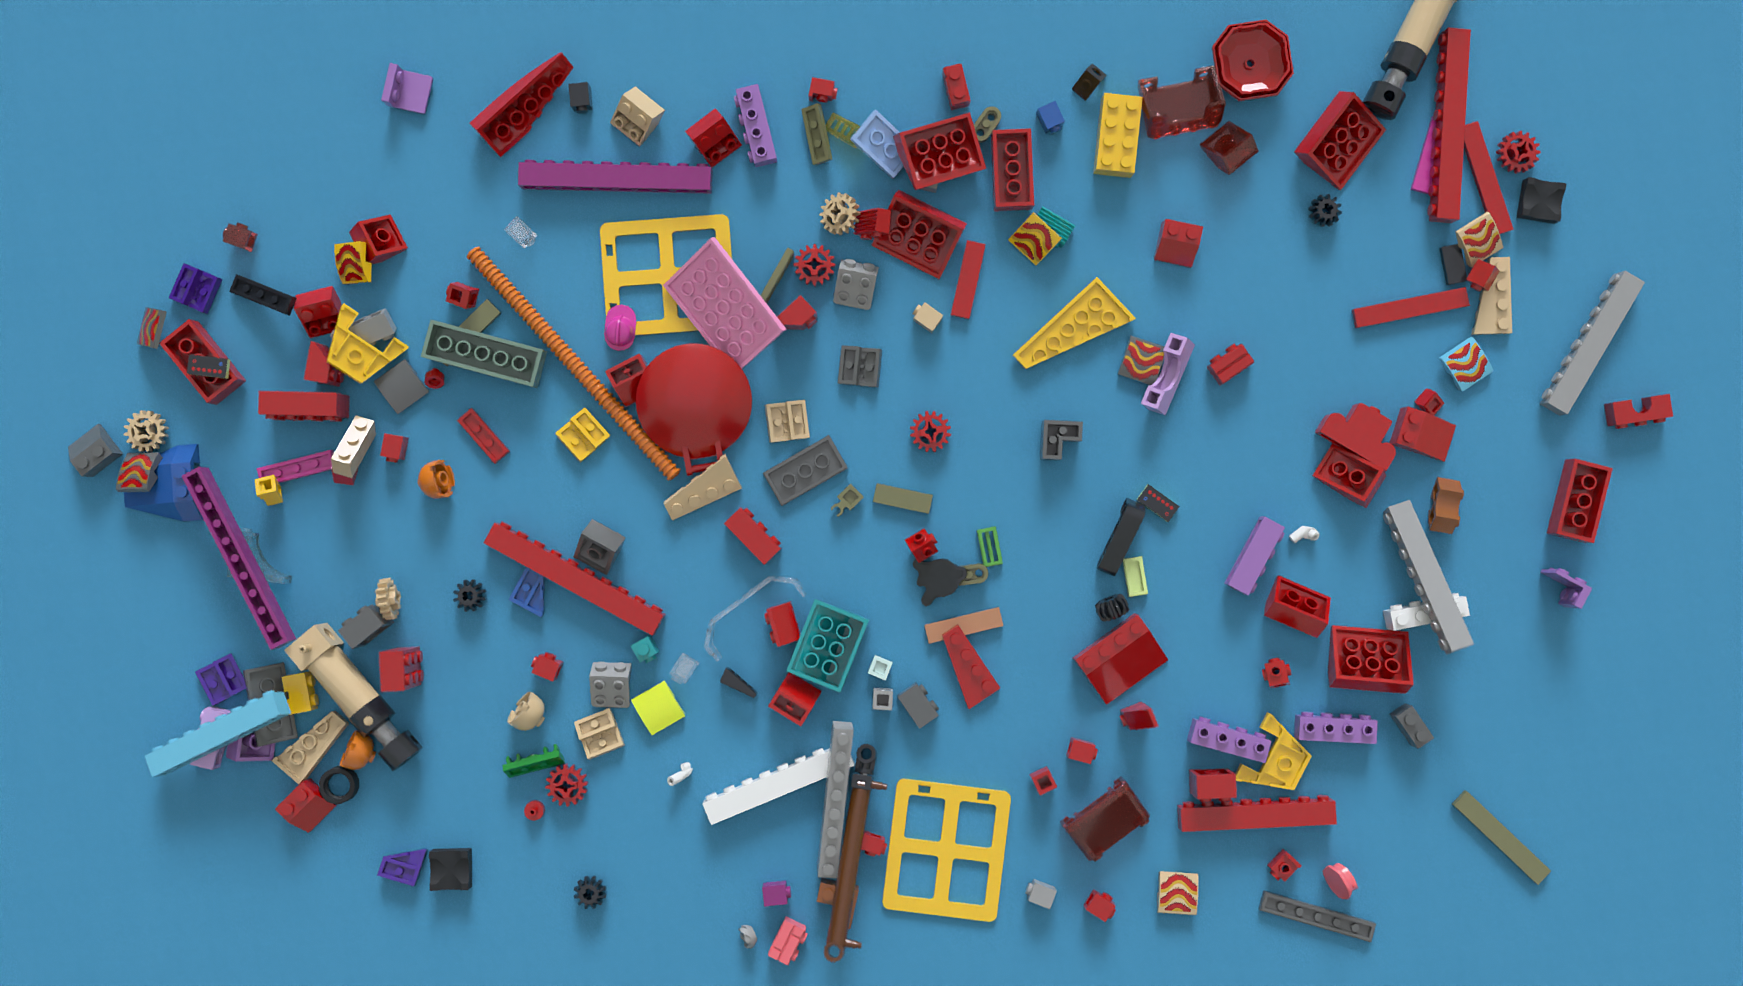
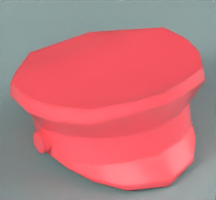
M1342 864L1328 865L1323 869L1322 872L1327 884L1339 898L1347 900L1351 897L1352 892L1358 889L1355 878Z

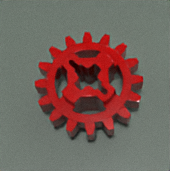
M1518 131L1516 134L1511 132L1508 136L1506 135L1502 138L1503 142L1498 143L1497 146L1501 149L1497 150L1496 154H1500L1501 157L1497 161H1503L1501 167L1507 166V172L1514 169L1515 174L1520 171L1524 173L1528 171V168H1533L1535 166L1534 163L1539 161L1536 155L1540 154L1541 151L1536 150V147L1540 144H1534L1533 141L1536 138L1530 139L1529 132L1524 135L1522 131ZM1518 140L1517 143H1514V142H1513L1512 144L1510 143L1511 141ZM1520 161H1526L1524 164H1518Z
M813 244L812 249L806 245V251L804 252L800 249L801 256H795V259L799 261L794 263V267L799 268L795 273L796 275L801 274L800 281L806 279V285L810 282H813L814 287H816L817 282L824 285L823 280L829 281L828 275H834V271L831 270V268L835 267V263H831L834 260V256H828L830 250L828 249L824 252L823 245L819 249H817L816 244ZM811 254L808 260H804L807 255ZM818 254L824 256L827 261L821 260ZM813 261H817V264L820 266L813 269L810 265L813 264ZM802 269L808 270L811 273V277L806 275ZM822 270H826V272L823 275L818 277V274Z
M925 411L924 417L918 414L919 420H913V423L916 425L910 426V429L914 431V433L910 434V437H915L913 444H920L918 449L925 447V452H928L929 448H932L933 452H936L937 446L943 449L942 443H948L945 438L951 437V434L947 433L951 426L945 425L948 419L942 420L943 414L937 417L935 411H933L932 415ZM932 419L937 420L942 426L933 424ZM925 421V427L922 430H918L920 423ZM929 425L931 429L936 431L933 433L932 439L929 434L925 433ZM943 433L941 440L936 443V436ZM920 438H926L929 441V444L922 442Z
M564 764L563 769L559 765L556 767V771L552 770L550 772L552 777L546 779L550 784L546 785L545 788L550 789V792L547 794L548 796H554L552 802L559 800V806L565 802L566 806L569 807L571 801L575 805L578 803V799L582 800L584 798L581 793L588 791L584 786L588 785L589 782L583 780L587 775L580 774L581 768L575 770L574 764L570 768H568V764ZM562 773L561 780L555 782L557 776ZM566 781H567V784L572 785V786H570L568 789H567V786L562 785V784H564ZM579 788L577 794L572 797L573 790Z

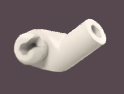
M1301 526L1289 538L1294 544L1301 538L1315 541L1319 538V532L1313 527Z
M689 762L682 763L680 766L682 770L667 778L670 786L683 781L692 773L693 768H691Z

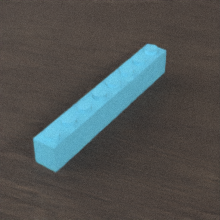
M274 690L262 694V698L249 700L246 702V706L233 708L230 710V714L217 716L214 718V722L203 723L199 725V729L183 733V737L167 741V745L153 748L151 753L145 755L151 776H166L290 715L291 711L284 692H275Z

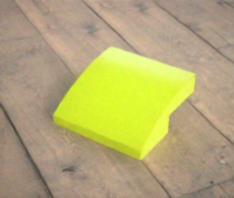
M665 680L631 699L651 735L685 717L684 711L676 701L673 692Z

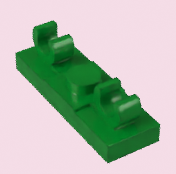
M554 744L552 752H549L545 746L543 748L544 754L542 755L532 754L522 759L518 753L516 754L517 759L514 762L507 756V764L502 766L503 772L511 778L565 764V760L560 753L559 747Z

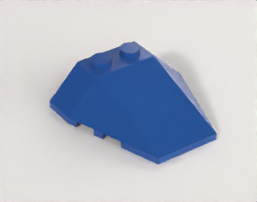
M199 444L178 445L159 453L163 458L154 471L158 478L149 492H124V502L127 508L183 522L204 520L182 478V475L194 470V463H200Z

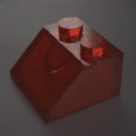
M1230 121L1200 144V147L1217 168L1228 175L1259 152L1253 135Z

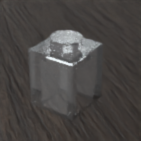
M518 216L504 229L524 249L530 247L536 241L535 237L537 234Z
M682 653L669 673L673 676L671 679L678 684H682V682L686 684L699 665V662Z

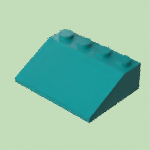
M815 599L786 671L840 693L870 619Z

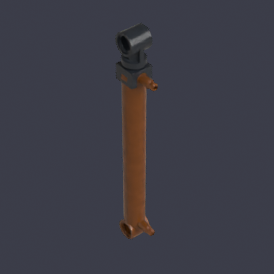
M863 744L858 748L854 772L860 774L853 773L852 790L827 941L824 949L825 958L831 962H837L844 957L846 953L845 947L861 949L862 947L861 942L847 939L870 793L872 789L887 790V784L873 781L874 777L867 776L874 774L877 759L876 749L869 744ZM865 749H870L872 751V756L870 759H864L862 757V753ZM832 946L839 948L840 953L838 957L831 955L830 948Z

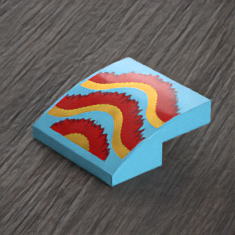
M1473 337L1468 338L1439 357L1446 373L1452 376L1457 389L1461 392L1494 371L1485 353Z

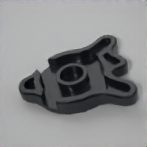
M942 558L931 562L923 560L920 563L916 559L913 561V567L919 573L917 585L926 587V591L921 599L924 606L931 605L938 597H945L956 592L959 584L968 574L965 567L958 566L949 561V559Z

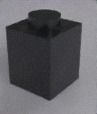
M589 83L568 84L570 106L573 111L587 113L588 110H593Z

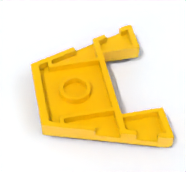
M343 303L340 307L326 362L361 384L407 350L409 346L393 337L385 350L381 352L348 330L359 313Z
M1267 712L1260 728L1277 736L1268 753L1266 763H1263L1259 772L1240 763L1235 773L1236 781L1295 790L1312 756L1272 714Z

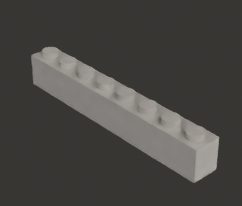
M1627 271L1615 273L1610 278V285L1600 295L1598 306H1595L1590 312L1591 317L1588 323H1585L1580 329L1581 334L1570 347L1572 349L1571 352L1564 357L1561 362V369L1551 379V386L1542 394L1541 398L1543 399L1540 404L1559 416L1567 415L1645 283Z
M1407 500L1388 507L1383 512L1384 521L1390 526L1392 531L1391 537L1395 543L1397 542L1401 559L1405 560L1407 573L1415 583L1416 594L1423 601L1424 612L1431 619L1430 625L1432 630L1438 635V643L1441 650L1445 651L1446 655L1472 646L1474 642L1411 501Z
M832 722L817 861L818 877L837 878L853 739L852 722Z

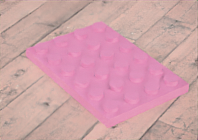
M715 237L710 238L663 285L711 347L722 350L732 357L741 369L746 367L786 330Z

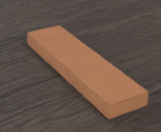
M996 607L925 624L924 626L930 644L942 641V634L957 624L963 633L968 635L1003 626L1000 609Z

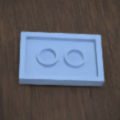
M874 110L850 140L889 177L894 178L902 169L903 164L893 136L900 132L877 110Z

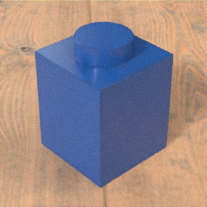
M1056 101L1037 109L1036 115L1045 134L1049 132L1054 134L1062 129L1061 127L1065 120Z

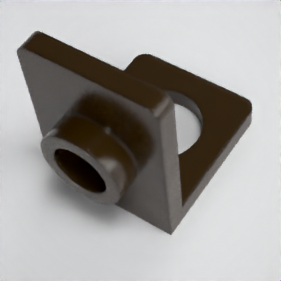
M1091 64L1074 84L1072 90L1081 98L1087 100L1107 75L1094 64Z

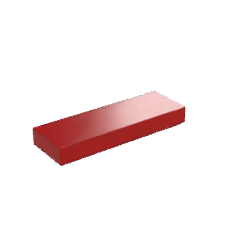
M473 408L469 409L457 420L494 464L510 452Z

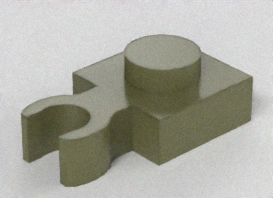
M850 484L837 496L841 501L838 504H834L831 510L839 507L841 511L837 517L841 516L845 507L851 511L864 497Z

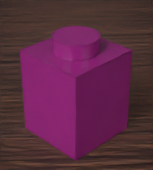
M786 881L763 883L764 907L788 903V898H791V887L787 886Z

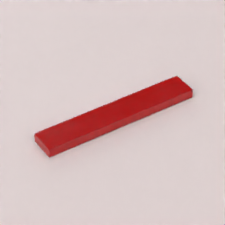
M1476 121L1465 125L1464 150L1485 213L1489 212L1492 216L1499 234L1514 230L1479 123Z
M1463 287L1352 309L1355 328L1468 307L1470 304L1467 289Z

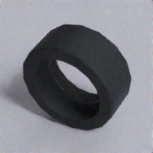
M336 766L326 771L319 781L321 796L332 804H342L352 799L359 789V778L356 772L342 766ZM335 774L345 775L350 782V789L343 796H336L329 789V779Z

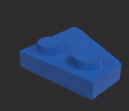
M526 567L509 601L539 617H543L545 577Z

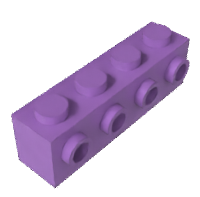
M758 84L736 89L737 96H734L736 108L740 107L742 114L738 116L741 126L745 125L746 132L743 133L745 144H750L751 151H748L750 163L754 162L755 167H760L778 162Z
M1260 516L1224 584L1244 595L1252 594L1257 587L1256 581L1258 577H1261L1266 570L1265 564L1267 560H1270L1275 553L1274 547L1276 543H1279L1284 537L1285 533L1283 530L1285 527L1265 516Z
M1301 712V715H1295L1294 738L1308 741L1377 744V720L1372 719L1371 715L1360 714L1359 718H1354L1352 714L1341 713L1340 717H1334L1332 713H1321L1320 716H1314L1313 712Z
M1199 716V719H1192L1187 741L1190 743L1266 763L1271 740L1266 738V734L1255 732L1254 735L1249 734L1247 729L1237 726L1236 730L1231 729L1229 724L1219 721L1216 725L1210 723L1211 719Z

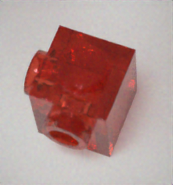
M238 222L236 226L228 224L223 231V242L252 252L258 234L248 230V226Z

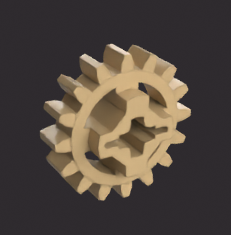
M839 192L837 197L831 195L830 201L825 199L826 206H821L824 212L819 214V216L823 217L820 222L825 225L824 229L834 235L836 233L842 235L843 231L848 234V228L854 229L853 223L859 222L856 216L860 215V212L856 209L860 206L855 203L856 200L846 193L843 195Z
M141 410L139 414L133 413L134 419L128 418L127 421L130 424L124 426V428L128 429L124 436H129L126 442L133 443L131 448L138 449L141 452H145V450L153 452V448L160 449L159 443H166L163 437L169 436L165 433V430H168L169 427L163 426L166 420L160 419L161 415L154 414V411L146 412Z
M391 578L379 579V583H377L378 589H376V607H379L380 613H382L385 620L396 619L397 615H399L398 609L401 608L400 591L397 590L394 580H391Z

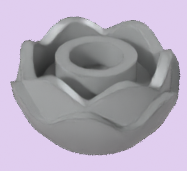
M742 925L738 929L741 932L740 938L745 942L744 946L747 949H751L757 942L756 934L752 926Z

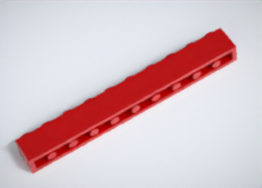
M1448 27L1438 37V45L1440 46L1437 55L1438 72L1435 78L1437 91L1434 96L1436 110L1433 114L1436 128L1432 132V139L1435 140V145L1431 151V158L1434 161L1430 169L1432 185L1429 188L1430 205L1427 210L1430 222L1453 223L1460 219L1471 29Z
M503 521L493 524L483 542L484 544L652 636L655 635L666 615L662 613V608L654 604L652 606L646 604V600L638 595L633 597L628 594L629 590L622 586L617 588L611 585L612 581L608 578L595 576L596 572L587 567L582 569L578 566L579 563L571 558L568 560L562 558V553L554 549L550 551L544 548L545 544L538 540L534 542L529 540V535L519 530L518 532L511 530L512 526Z

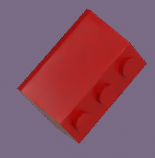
M1278 575L1267 598L1264 616L1318 638L1328 625L1331 597Z

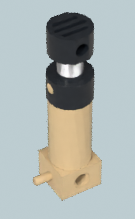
M1414 0L1380 65L1386 73L1383 80L1372 82L1363 100V103L1374 116L1385 120L1396 118L1406 98V94L1402 90L1405 81L1412 82L1417 79L1441 27L1457 0Z
M328 623L313 625L284 651L301 671L309 670L363 738L373 734L380 741L379 743L384 748L378 753L392 771L397 770L420 752L423 747L409 730L402 734L397 731L390 721L395 715L394 710L377 693L343 652L340 646L344 642Z

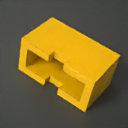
M310 671L282 677L284 692L289 694L287 703L291 714L318 709L319 698L314 690L315 677Z

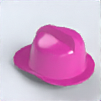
M616 305L609 310L606 316L605 341L614 350H626L634 342L636 315L629 306Z

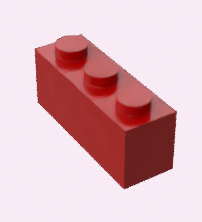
M740 507L724 524L765 565L782 549L779 546L781 542L774 535L770 537L766 533L768 530L762 522L757 523L753 519L755 515L748 508L744 510Z

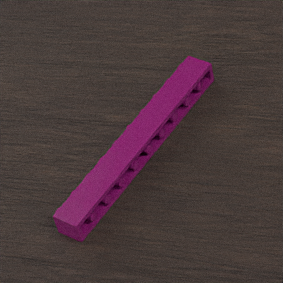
M525 160V162H519L518 186L521 189L712 194L713 171L707 164L689 166L686 163H678L677 166H670L669 163L651 165V163L640 162L639 165H632L630 162H620V165H615L608 161H603L601 164H593L592 161H582V164H574V161L565 160L563 163H555L553 160H544V163H536L535 160Z
M197 467L182 475L270 650L281 648L296 640L210 469L207 467Z

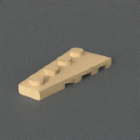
M1490 257L1487 263L1496 266L1500 272L1489 291L1482 289L1480 293L1479 308L1476 311L1475 326L1472 329L1471 335L1512 333L1510 257Z

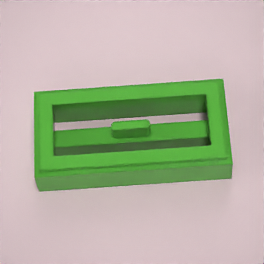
M996 526L978 529L977 535L983 564L986 567L1003 564ZM989 531L993 532L998 561H994ZM984 532L990 557L989 563H987L982 533Z

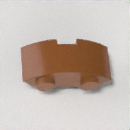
M1437 477L1430 498L1433 499V506L1428 511L1429 530L1452 534L1455 527L1459 526V505L1464 497V490L1461 487L1460 481Z

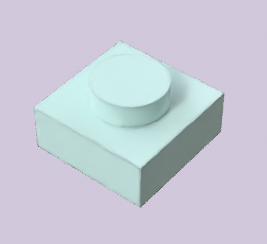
M875 655L868 674L886 680L893 662Z

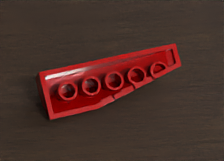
M562 52L558 53L513 84L469 124L502 157L530 131L532 123L537 117L539 118L546 103L550 102L553 98V93L557 87L562 85L573 69L572 64Z

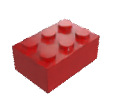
M420 646L397 647L379 652L381 692L405 691L421 685L424 673L421 670L420 662L423 661V653L420 651Z

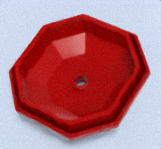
M1268 20L1228 25L1212 46L1217 86L1238 101L1277 96L1294 74L1288 35ZM1247 61H1251L1253 66L1249 67Z

